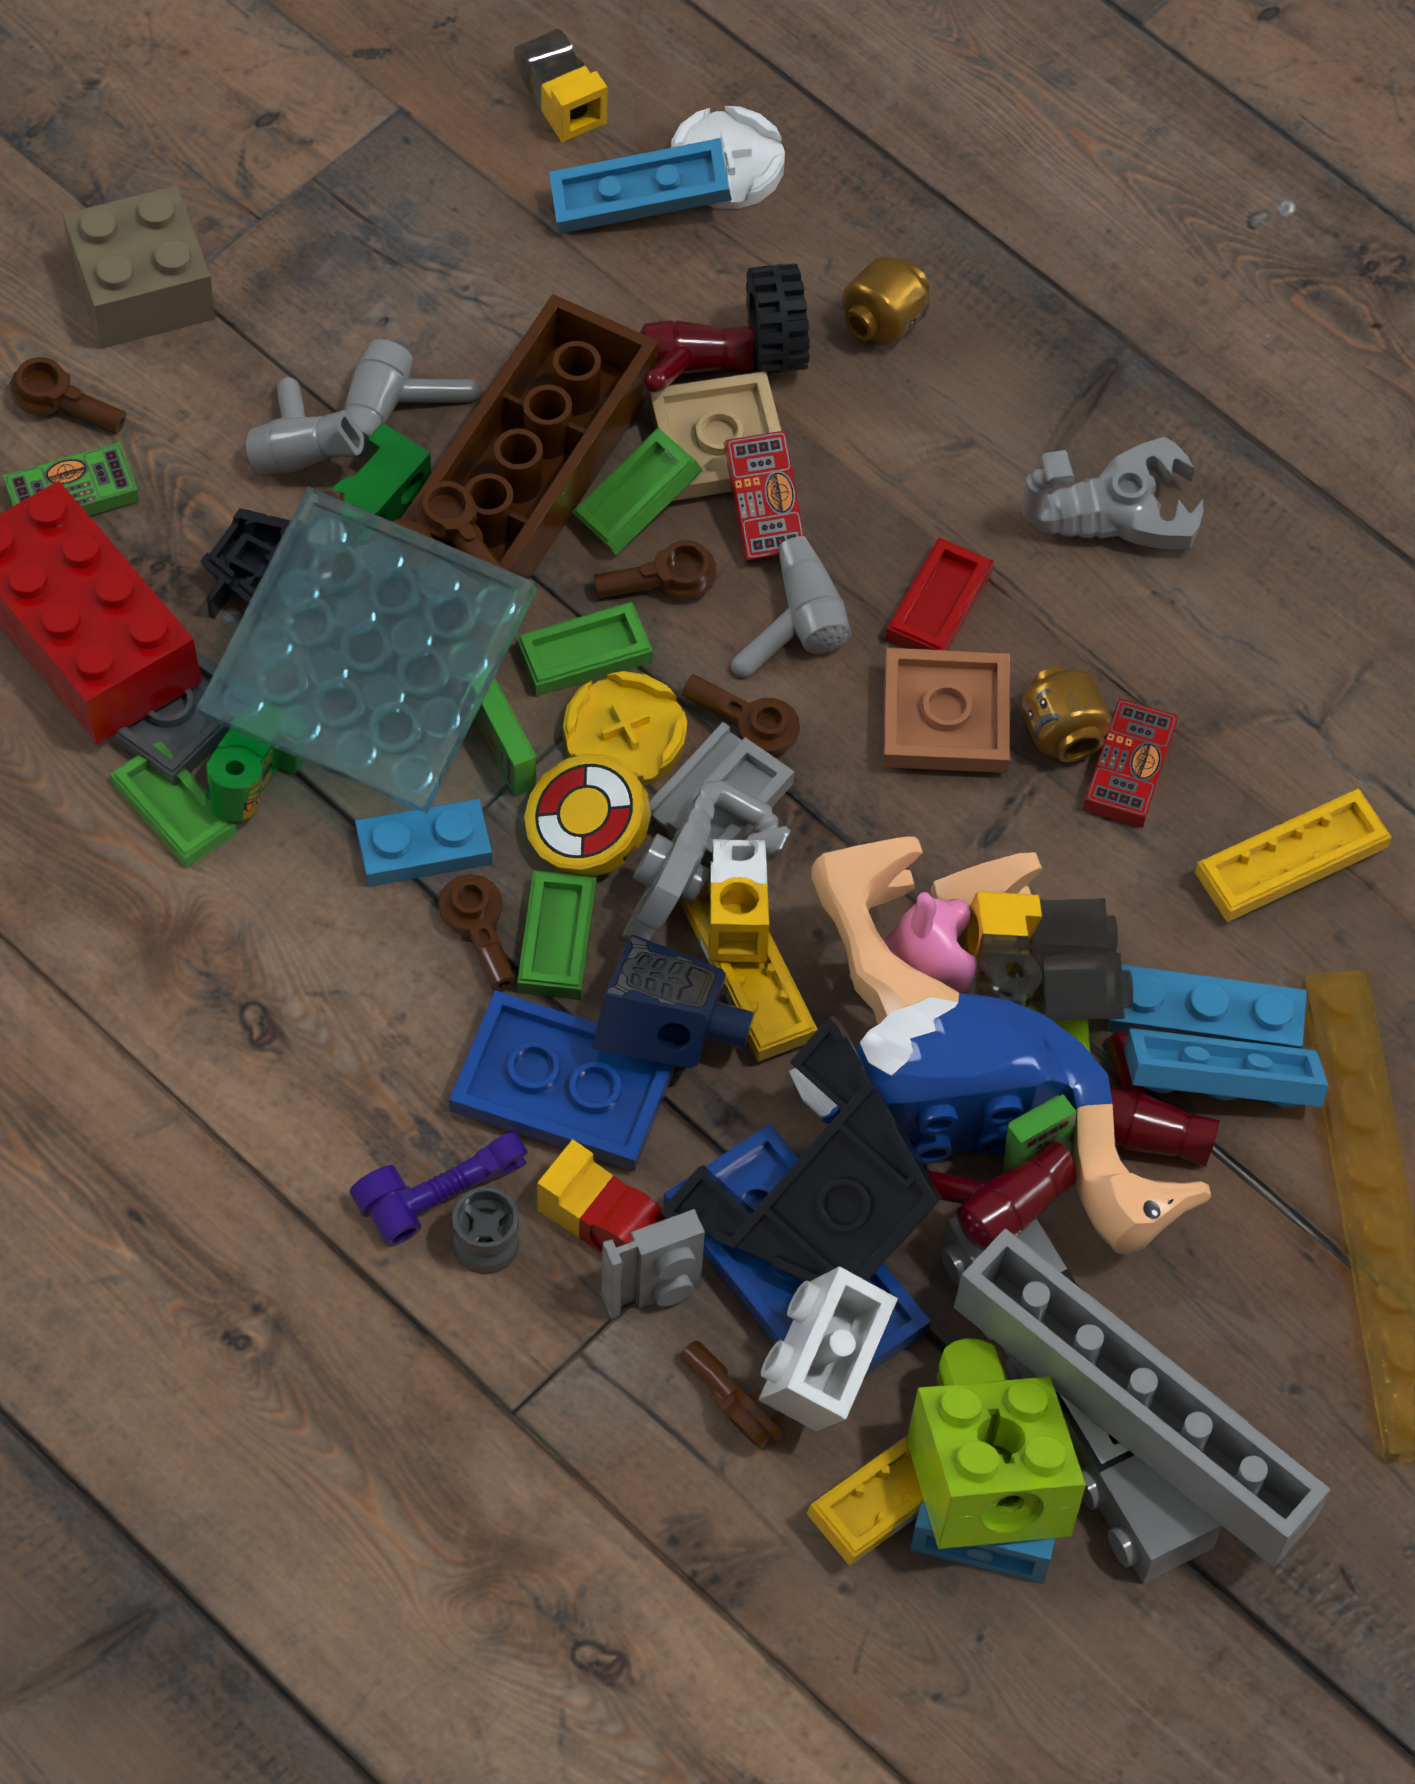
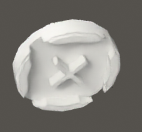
M725 106V111L710 113V108L694 113L678 127L671 140V148L721 138L732 200L707 206L715 209H741L760 203L776 190L784 175L785 150L781 144L782 137L776 126L761 114L740 106Z

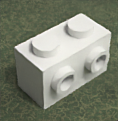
M840 1266L811 1281H804L797 1289L788 1307L787 1316L794 1320L784 1341L779 1340L776 1342L762 1366L761 1376L767 1379L758 1400L816 1432L846 1420L898 1298Z

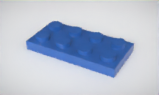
M769 1124L705 1167L749 1207L755 1210L799 1158L773 1126ZM689 1177L664 1193V1206ZM705 1233L703 1255L774 1344L779 1340L784 1341L794 1320L787 1316L788 1307L797 1289L805 1280L772 1266L771 1262L737 1247L731 1248ZM885 1264L869 1280V1283L895 1296L898 1300L865 1376L927 1334L931 1325L930 1319Z

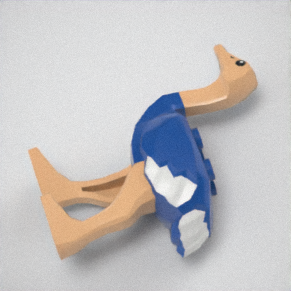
M908 836L831 851L819 856L812 866L811 878L823 908L835 922L845 945L854 989L873 1009L878 1024L866 1033L855 1048L922 1164L938 1163L951 1155L979 1151L984 1155L1005 1153L1008 1123L1053 1097L1063 1094L1077 1111L1073 1133L1076 1188L1082 1206L1095 1231L1115 1253L1126 1255L1146 1248L1163 1229L1184 1212L1202 1205L1211 1199L1209 1185L1202 1181L1189 1183L1153 1181L1129 1173L1120 1161L1115 1148L1113 1104L1108 1074L1081 1042L1049 1017L1010 1000L979 995L975 978L965 992L959 993L944 983L912 968L889 950L875 928L869 914V909L895 900L914 890L911 870H906V868L923 853L919 839ZM1036 852L1018 853L992 860L934 881L931 888L932 897L947 901L961 899L970 906L977 891L1031 894L1029 887L1026 885L1039 875L1042 866ZM962 933L957 938V942L965 950ZM795 1067L790 1069L789 1073L802 1101L822 1118V1122L830 1124L841 1111L840 1107Z

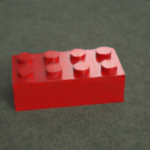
M60 481L51 484L0 514V627L97 745L117 734V731L123 727H129L144 718L150 711H156L183 695L187 689H193L202 683L192 636Z

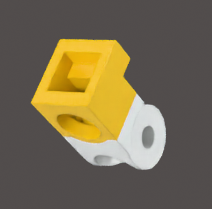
M713 839L709 894V961L767 962L769 904L765 840Z

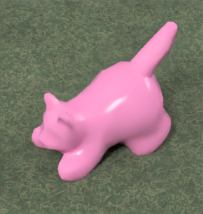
M921 892L917 896V903L902 915L895 929L883 941L894 955L912 968L944 983L959 993L965 992L975 978L977 970L975 957L963 950L957 942V938L969 927L971 921L969 905L961 899H951L948 901L935 899L929 893Z

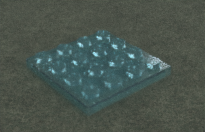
M308 486L197 710L201 716L428 814L537 591L534 581Z

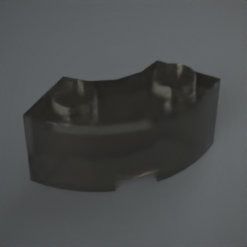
M1105 898L1040 900L1042 918L1027 947L1022 948L1027 981L1039 980L1043 999L1033 1000L1035 1011L1049 1017L1052 1021L1125 1018L1124 1009H1131L1133 1004V980L1130 970H1122L1121 953L1116 952L1118 942L1116 918L1114 915H1107Z

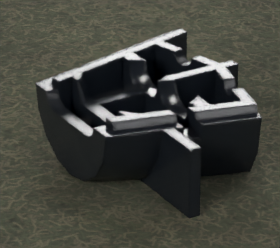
M239 508L233 516L230 527L210 553H206L200 561L202 566L218 580L207 595L209 617L215 619L232 594L238 597L260 618L267 620L297 595L305 598L304 581L313 553L320 555L319 527Z

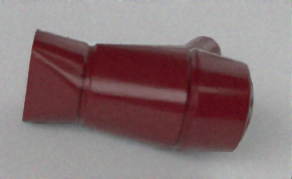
M670 320L645 323L640 331L641 334L659 341L658 362L644 377V384L651 392L659 393L663 391L679 375L717 371L723 368L739 372H752L754 345L752 325L723 329L718 326L679 320L673 322Z
M1124 1032L1112 1034L1108 1039L1107 1048L1120 1088L1110 1087L1113 1104L1115 1147L1155 1155L1178 1156L1180 1159L1206 1167L1216 1140L1220 1120L1194 1114L1189 1115L1181 1109L1151 1097L1147 1088L1132 1085L1124 1053L1127 1034Z
M1055 1140L1047 1143L1028 1161L988 1182L926 1170L941 1195V1200L962 1204L957 1209L959 1225L969 1241L983 1251L1005 1228L1017 1237L1052 1203L1055 1197L1076 1184L1073 1157L1067 1148Z

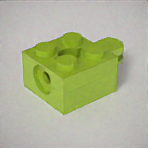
M970 1338L952 1342L945 1347L940 1359L939 1371L936 1375L938 1386L918 1388L906 1438L938 1549L1072 1537L1086 1483L1051 1376L1007 1380L1001 1358L994 1345L980 1339Z

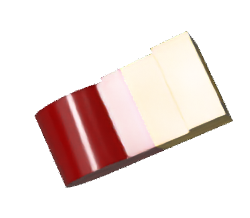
M573 1139L537 1183V1211L599 1252L603 1251V1242L613 1239L617 1248L631 1242V1232L667 1219L660 1213L662 1208L642 1191L626 1185L593 1161L594 1154Z

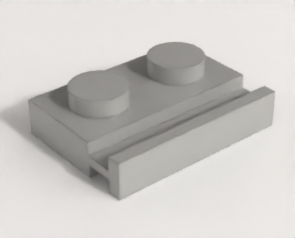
M722 722L649 801L651 809L650 823L657 822L667 829V835L673 838L680 828L684 816L689 811V807L701 785L709 781L719 780L727 782L773 807L794 784L795 771L746 737L743 740L730 732V726ZM715 806L714 816L710 822V835L707 838L708 844L702 859L711 865L713 839L743 840L755 826Z
M695 1209L631 1232V1242L617 1248L613 1239L603 1242L601 1297L611 1319L619 1317L621 1306L636 1301L639 1309L657 1303L659 1306H670L683 1301L693 1293L695 1288L701 1286L705 1231Z

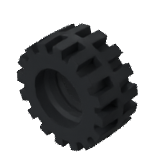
M778 264L748 268L746 273L748 326L752 325L754 330L753 361L756 371H766L767 374L807 369L810 357L808 351L810 349V339L808 336L809 320L807 319L806 312L807 302L804 297L805 289L803 281H801V271L798 268V264Z

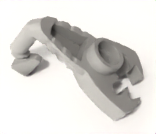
M1166 437L1137 445L1111 460L1099 476L1086 478L1081 482L1074 483L1075 478L1066 450L1044 453L1041 456L1044 468H1038L1026 477L1021 504L1022 513L1028 522L1032 523L1042 532L1049 534L1060 533L1068 537L1079 535L1081 538L1119 536L1134 544L1159 549L1189 550L1196 541L1204 512L1203 499L1191 513L1178 500L1175 518L1171 521H1165L1160 516L1161 503L1154 496L1157 486L1154 477L1149 474L1148 470L1155 471L1168 487L1172 472L1189 481H1192L1194 467L1189 457L1175 442ZM1055 484L1068 486L1067 488L1056 490L1053 494H1048L1049 489L1053 488Z
M719 780L704 782L695 795L689 811L684 816L680 828L675 833L672 841L657 833L644 853L633 875V879L646 885L647 888L623 931L622 937L629 940L631 935H635L650 941L654 932H659L675 904L681 898L691 903L694 902L710 873V869L701 865L700 862L708 844L707 838L710 835V822L714 816L715 806L755 826L754 832L756 833L748 835L745 840H765L766 860L773 861L782 853L790 830L787 826L778 827L779 819L773 814L771 806L727 782Z

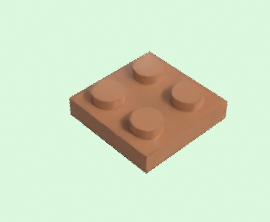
M886 648L884 667L883 767L1007 773L1010 762V653Z

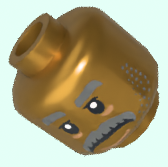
M879 257L875 259L843 290L842 305L845 312V322L849 330L856 337L864 341L870 340L879 345H893L897 343L929 311V284L924 273L914 263L903 258Z
M1053 666L1039 672L1032 679V686L1023 695L1020 704V712L1036 747L1043 755L1059 758L1062 762H1075L1094 754L1104 744V736L1109 731L1112 719L1093 677L1088 672L1078 669L1066 670L1063 666Z

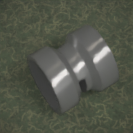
M489 1186L477 1187L464 1193L455 1203L452 1213L455 1255L459 1262L472 1272L480 1274L497 1273L507 1268L517 1256L519 1249V1215L517 1205L507 1193L501 1189ZM479 1239H483V1240H489V1239H490L491 1242H486V1243H484V1242H480Z

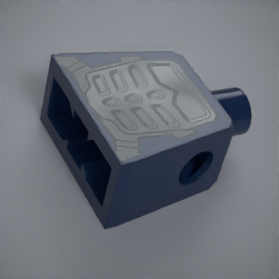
M631 935L606 990L592 1048L603 1052L693 1068L698 1066L708 1040L744 1050L755 1012L720 1002L726 979V973L721 968L647 939Z

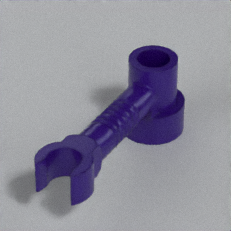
M513 1131L495 1139L488 1146L480 1149L474 1157L458 1164L456 1167H452L451 1170H446L445 1173H440L439 1176H434V1179L430 1178L428 1182L425 1181L411 1189L409 1186H406L397 1168L394 1165H388L376 1169L359 1179L351 1187L349 1193L362 1216L372 1218L386 1245L395 1246L410 1239L419 1232L422 1225L416 1215L436 1206L438 1202L442 1203L443 1200L459 1194L460 1191H465L466 1188L469 1189L485 1180L491 1181L520 1169L526 1164L523 1156L528 1152L516 1131Z

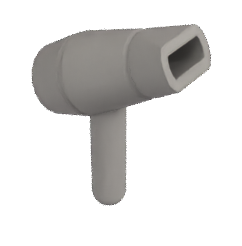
M375 339L371 341L354 369L344 409L347 410L364 435V447L359 455H364L368 451L367 439L381 423L385 424L398 403H472L480 395L479 385L471 379H409L413 365V357L410 352L403 346L390 340Z
M291 377L281 379L276 388L281 418L252 428L246 439V451L249 462L253 469L261 475L295 473L331 458L359 455L364 447V435L347 410H341L326 416L306 417L300 385L297 380Z
M804 536L790 538L778 546L788 609L733 658L731 670L739 678L750 677L796 634L804 649L811 654L832 652L843 646L851 636L844 601L823 563Z

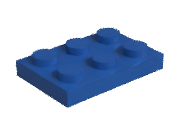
M495 990L449 1099L450 1112L511 1132L516 1131L518 1134L563 1149L573 1139L594 1154V1159L635 1172L676 1066L593 1049L592 1046L598 1023Z

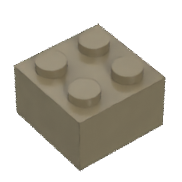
M178 185L63 214L69 258L101 349L215 319L211 276Z

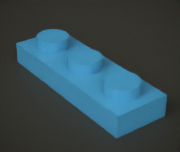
M721 138L549 172L556 223L560 234L732 200Z
M1116 964L1112 980L1107 1032H1124L1128 1034L1129 1028L1302 1049L1307 990Z
M1129 1028L1124 1046L1132 1085L1143 1086L1154 1092L1187 1091L1204 1093L1220 1100H1232L1238 1097L1270 1101L1275 1105L1291 1108L1298 1105L1323 1107L1329 1087L1317 1050Z

